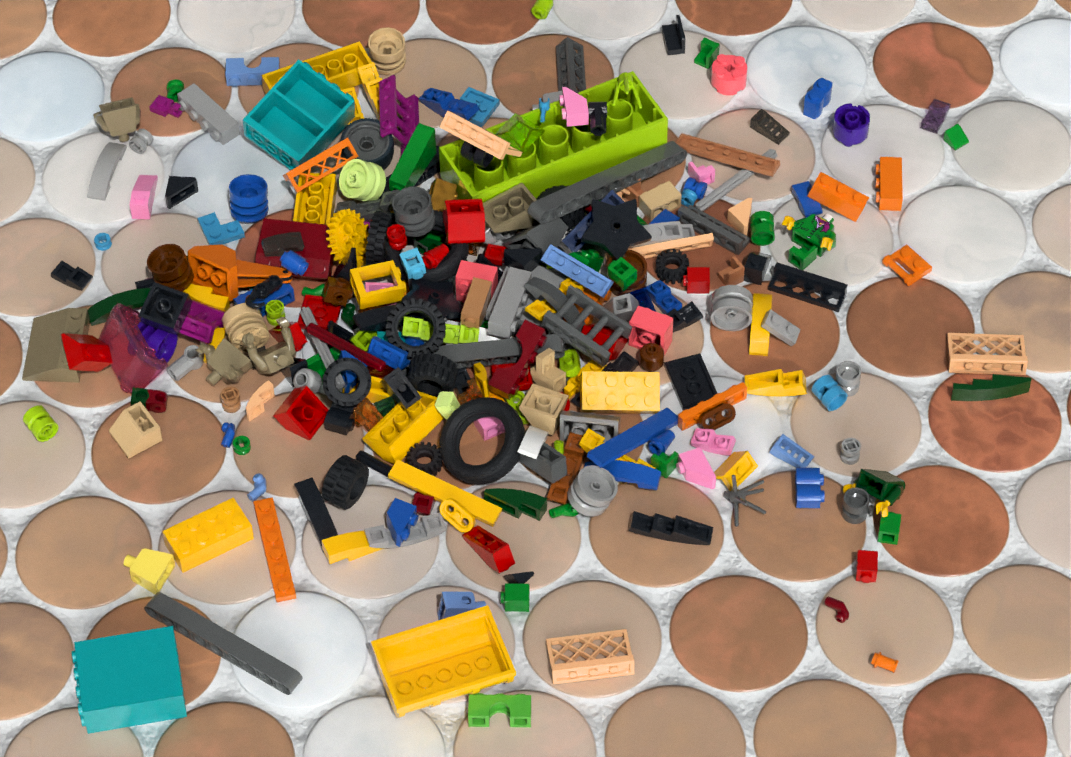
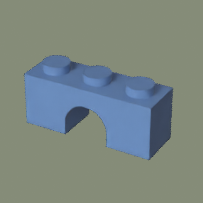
M261 57V64L256 68L246 67L244 58H226L225 75L227 86L262 85L261 75L280 69L279 57Z

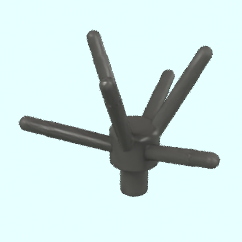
M732 475L733 489L731 491L726 490L724 498L734 502L736 527L739 526L738 503L766 514L765 510L745 500L747 495L764 492L763 488L748 491L763 484L764 480H760L743 489H737L736 476Z

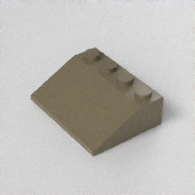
M66 308L33 319L22 376L23 381L80 382L81 371L69 370L61 334L88 335L90 319L87 308Z

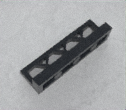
M777 262L768 290L839 312L846 298L848 284ZM780 281L785 283L786 286L778 287L775 286V283ZM793 288H802L803 292H794ZM818 293L821 297L813 298L810 294ZM834 298L839 300V302L835 305L829 303L828 299Z

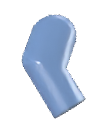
M260 473L253 476L254 489L247 494L251 502L258 499L267 490L266 479Z

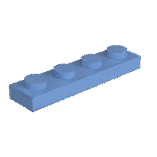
M551 244L541 258L542 262L602 298L605 297L614 283Z

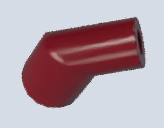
M829 596L825 599V606L837 611L835 617L838 622L844 623L849 619V611L843 601Z

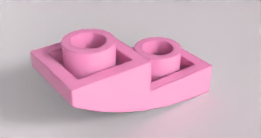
M696 428L691 440V446L700 447L701 450L730 456L736 440L734 436L716 435L713 429Z

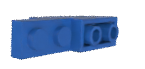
M434 88L425 90L423 95L418 98L422 104L442 117H445L447 111H451L469 120L480 110L476 103L455 99L452 93Z

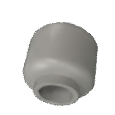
M303 368L295 374L293 384L295 388L307 385L315 394L322 385V379L318 372Z

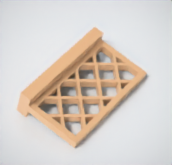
M451 111L446 112L440 128L501 160L504 159L506 154L521 157L522 152L510 146V142Z
M947 333L949 373L1026 375L1028 359L1025 353L1024 335ZM952 340H960L961 343L957 345ZM978 340L981 343L979 345H976L972 341ZM991 341H998L1000 344L995 346ZM1010 342H1019L1020 344L1015 347ZM967 345L972 349L970 351H966L965 349H963V347ZM984 346H987V347H989L991 350L988 351V352H986V351L983 350L982 348H983ZM1005 346L1008 349H1010V351L1006 353L1003 350H1001V348Z
M627 629L546 639L553 684L634 674V657L631 652ZM615 637L624 638L620 644L613 641ZM599 639L603 641L600 646L592 643L594 640ZM580 642L583 645L578 649L572 646V644ZM559 644L563 646V648L558 652L557 650L553 649L551 645ZM608 644L615 648L611 653L604 650ZM587 647L595 650L591 656L583 652ZM568 649L575 653L571 658L564 655ZM619 651L627 654L625 656H615ZM601 653L607 658L596 659L595 657ZM579 656L587 659L585 661H575ZM559 658L566 662L561 664H555V662Z

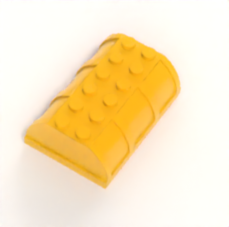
M488 605L371 641L381 680L397 718L428 706H438L441 702L456 697L479 693L480 690L494 685L511 683L514 681V676H516L515 668Z

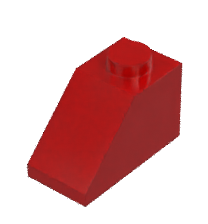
M289 322L290 326L288 327L291 330L297 352L308 341L298 322ZM280 325L269 330V333L278 343L284 341Z

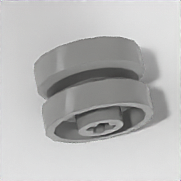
M726 285L716 289L712 294L711 321L713 325L725 331H739L747 328L752 323L753 296L751 292L738 285Z
M595 465L585 466L571 483L567 491L568 500L577 512L585 516H599L606 511L609 504L615 498L618 486L614 476L608 470Z

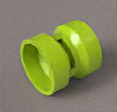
M271 300L266 304L267 321L270 325H279L276 319L285 317L284 304L280 300Z

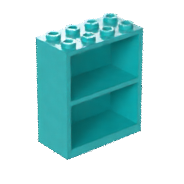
M298 59L243 119L244 136L289 170H292L323 152L355 117V101L350 94L342 92L338 85L327 81L322 73L315 72L308 63H303Z
M173 626L74 642L75 650L71 652L75 665L73 670L77 683L78 712L81 717L82 727L86 726L88 734L187 717Z

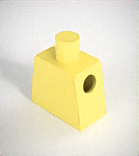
M144 548L137 557L128 554L124 559V566L130 568V576L133 582L156 594L160 592L175 568V561L172 554Z

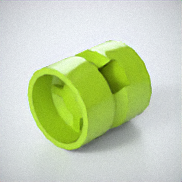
M42 405L30 408L23 416V422L40 442L48 441L58 432V424Z

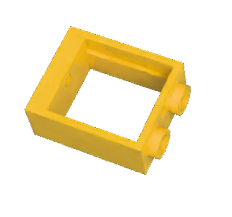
M394 260L350 269V284L360 309L401 301L404 297V292L407 291L405 281H401L400 268L395 266ZM383 276H392L395 286L366 292L362 282Z

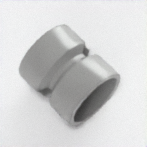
M852 361L841 362L836 369L835 381L847 393L848 397L855 395L860 386L861 368Z

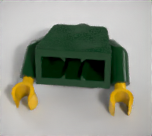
M861 468L859 477L853 481L854 484L844 485L843 493L845 494L848 489L856 487L864 489L868 494L884 501L876 504V514L882 512V517L888 516V506H892L896 500L900 499L906 485L904 480L889 472Z

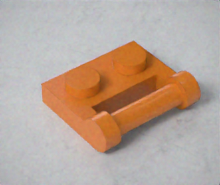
M907 244L893 254L885 256L882 260V263L895 271L904 279V283L908 286L932 271V266Z

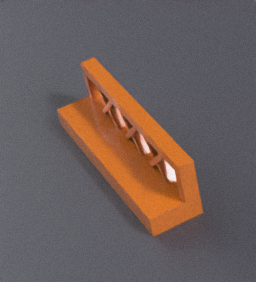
M346 138L282 176L285 181H290L297 193L359 156L349 139ZM345 147H348L352 154L348 159L340 157L341 151ZM328 157L336 159L333 168L325 166ZM313 166L321 168L320 175L317 177L310 175V170ZM297 175L306 177L304 185L298 187L294 180V177Z

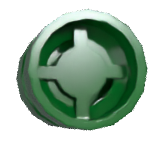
M767 211L753 213L750 217L751 241L759 246L773 243L775 240L773 214Z

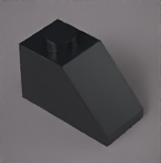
M756 251L749 253L745 264L744 281L762 285L772 255Z
M399 367L380 381V384L389 396L404 409L409 408L422 398Z

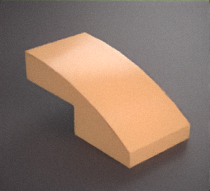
M269 380L257 389L247 403L246 414L249 422L265 411L264 403L275 396L273 384Z

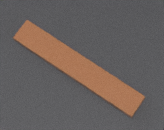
M683 133L675 142L685 149L687 153L771 177L774 176L780 167V160Z

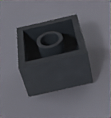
M153 282L139 313V318L143 324L178 336L193 301L187 293Z

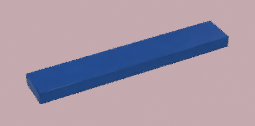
M665 408L590 450L587 457L602 468L678 424V416L669 408Z

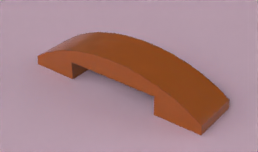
M570 432L564 448L567 475L551 484L547 500L566 505L568 501L567 491L579 473L585 451L579 445L583 435Z

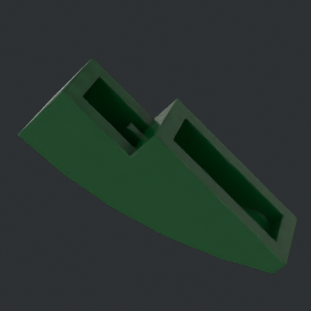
M504 488L485 489L484 500L501 507L502 512L518 519L523 513L540 521L547 511V498L534 493Z

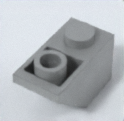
M628 293L613 297L604 308L620 319L630 321L639 306V302L633 295Z

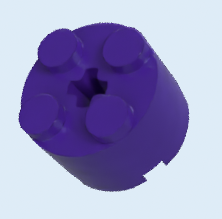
M844 104L838 107L833 121L834 137L846 147L859 144L867 139L870 125L868 110L861 105L857 107L852 106V104Z

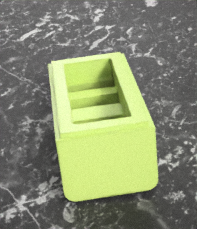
M440 392L435 403L436 409L446 420L461 406L454 392Z

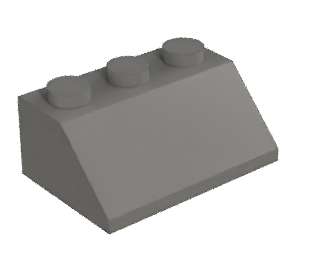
M562 411L560 414V440L567 441L570 432L584 436L588 428L605 438L603 442L620 434L621 417L576 411Z

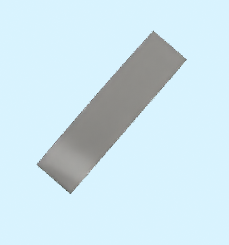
M109 142L104 147L95 165L87 198L106 200L110 190L111 178L118 161L122 160L127 145Z
M441 513L423 516L421 522L411 526L408 539L406 541L403 540L400 547L420 543L445 532L446 526ZM384 525L364 529L369 547H399L396 546L389 529H385Z

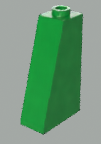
M418 123L389 179L390 191L402 190L410 186L414 187L436 154L434 128Z

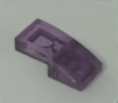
M934 99L928 108L927 115L921 122L920 128L937 134L950 110L951 104Z

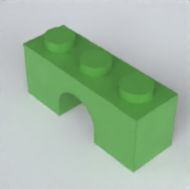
M502 693L495 695L469 694V727H489L490 718L496 713L508 715L510 727H531V695H505Z

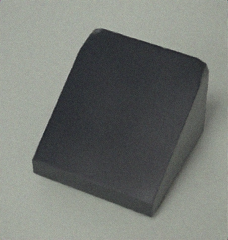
M534 572L504 575L509 584H524L534 575Z

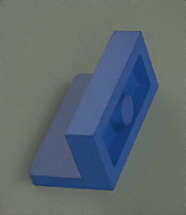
M377 336L372 338L368 353L385 361L386 365L394 369L399 367L402 370L410 364V360L406 359L408 352Z

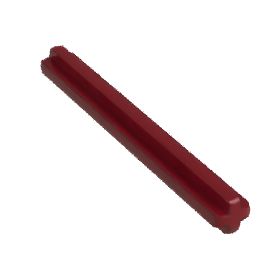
M314 323L307 325V333L340 351H347L361 362L379 372L386 368V362Z

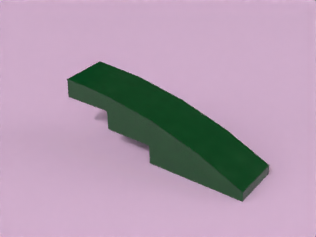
M993 374L992 380L973 379L972 385L953 383L951 401H988L1028 393L1031 378Z

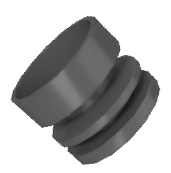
M410 186L403 188L393 197L392 206L396 224H400L405 228L406 236L418 237L431 231L435 225V215L429 192L421 187Z

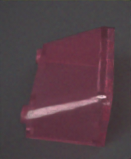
M117 303L112 308L98 339L109 345L113 361L111 366L121 383L120 387L126 393H132L133 387L144 389L168 364L164 358L159 360L155 356L156 350L149 347L137 326L141 320L139 312L121 303Z

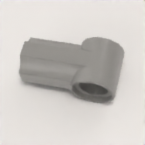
M190 345L186 347L184 354L166 368L172 379L179 381L191 370L201 368L203 365L202 355L195 351L199 348L198 346Z

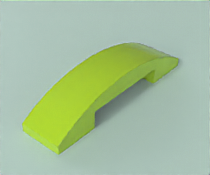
M404 317L402 336L429 341L434 330L429 321ZM445 324L446 335L443 339V344L478 342L480 328H469L462 324L460 326Z

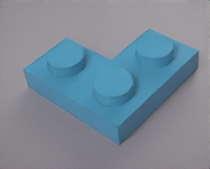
M470 87L460 97V100L478 105L480 110L468 121L479 127L484 126L500 104V99Z
M215 212L197 218L208 245H223L245 238L244 231L238 220L220 225Z

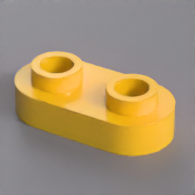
M449 498L441 503V515L458 531L468 532L474 528L475 517L457 500ZM449 505L454 507V511L449 510ZM464 518L468 519V525L463 522Z

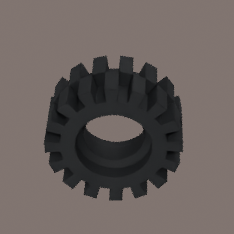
M667 249L666 253L662 251L661 255H658L656 259L655 272L657 277H660L661 281L666 280L665 283L669 284V281H672V284H675V281L681 283L683 275H687L689 258H687L685 253L682 255L680 250L678 253L676 249H673V252H670V249ZM669 264H675L679 266V268L669 269L665 266Z
M421 442L420 446L416 443L414 444L415 448L410 447V451L407 452V464L430 475L436 476L437 472L440 473L442 455L437 445L433 444L431 446V442H427V445H424V442ZM422 457H428L432 459V461L427 464H421L417 462V460Z

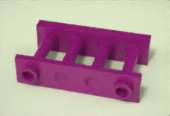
M392 75L379 81L380 136L383 138L392 134L401 142L402 155L419 123V102L415 94L405 98L396 89V76Z
M192 300V305L179 333L209 344L212 342L214 330L216 328H224L222 317L225 312Z

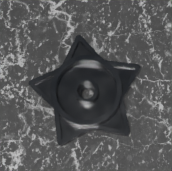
M595 199L592 200L593 223L583 234L582 242L598 245L616 261L620 257L623 258L631 246L651 241V234L637 220L636 199L616 206Z
M413 278L407 279L410 292L401 299L399 304H402L404 300L410 301L411 298L419 300L420 298L435 305L442 313L445 322L449 318H461L463 305L454 298L451 281L430 282L424 278L417 280ZM413 312L419 319L429 321L433 326L432 320L427 315Z

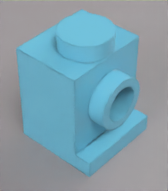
M418 248L400 253L401 264L408 279L413 278L417 280L422 278L426 273V268Z

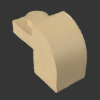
M548 348L536 356V365L530 369L536 385L557 392L562 391L566 386V372L555 367V351Z

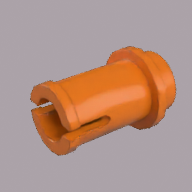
M875 652L871 664L875 665V668L878 666L895 673L899 661L881 655L882 652Z

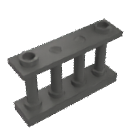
M570 285L566 294L568 300L557 313H552L548 310L543 317L542 325L604 367L608 363L611 354L608 350L621 335L628 339L633 327L627 321L620 319L589 298L579 288ZM576 303L584 310L572 324H568L561 318ZM589 314H592L599 321L587 335H584L577 329ZM605 325H608L615 330L603 345L594 342L595 336Z

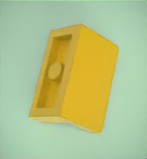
M748 451L733 452L714 474L716 479H722L728 490L731 491L733 489L732 475L736 476L738 487L758 465Z

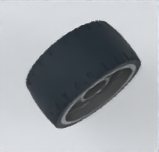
M370 118L358 119L347 125L345 130H343L340 141L346 138L349 139L359 156L356 159L378 164L383 170L389 166L394 154V140L392 134L383 138L380 136L379 120ZM348 147L342 149V158L348 159L352 156Z

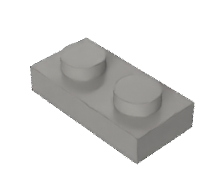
M771 309L766 312L761 327L790 346L796 343L801 330Z

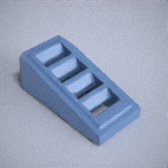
M784 434L781 435L769 452L794 467L806 468L814 458L812 454ZM802 457L806 458L803 463L800 462Z

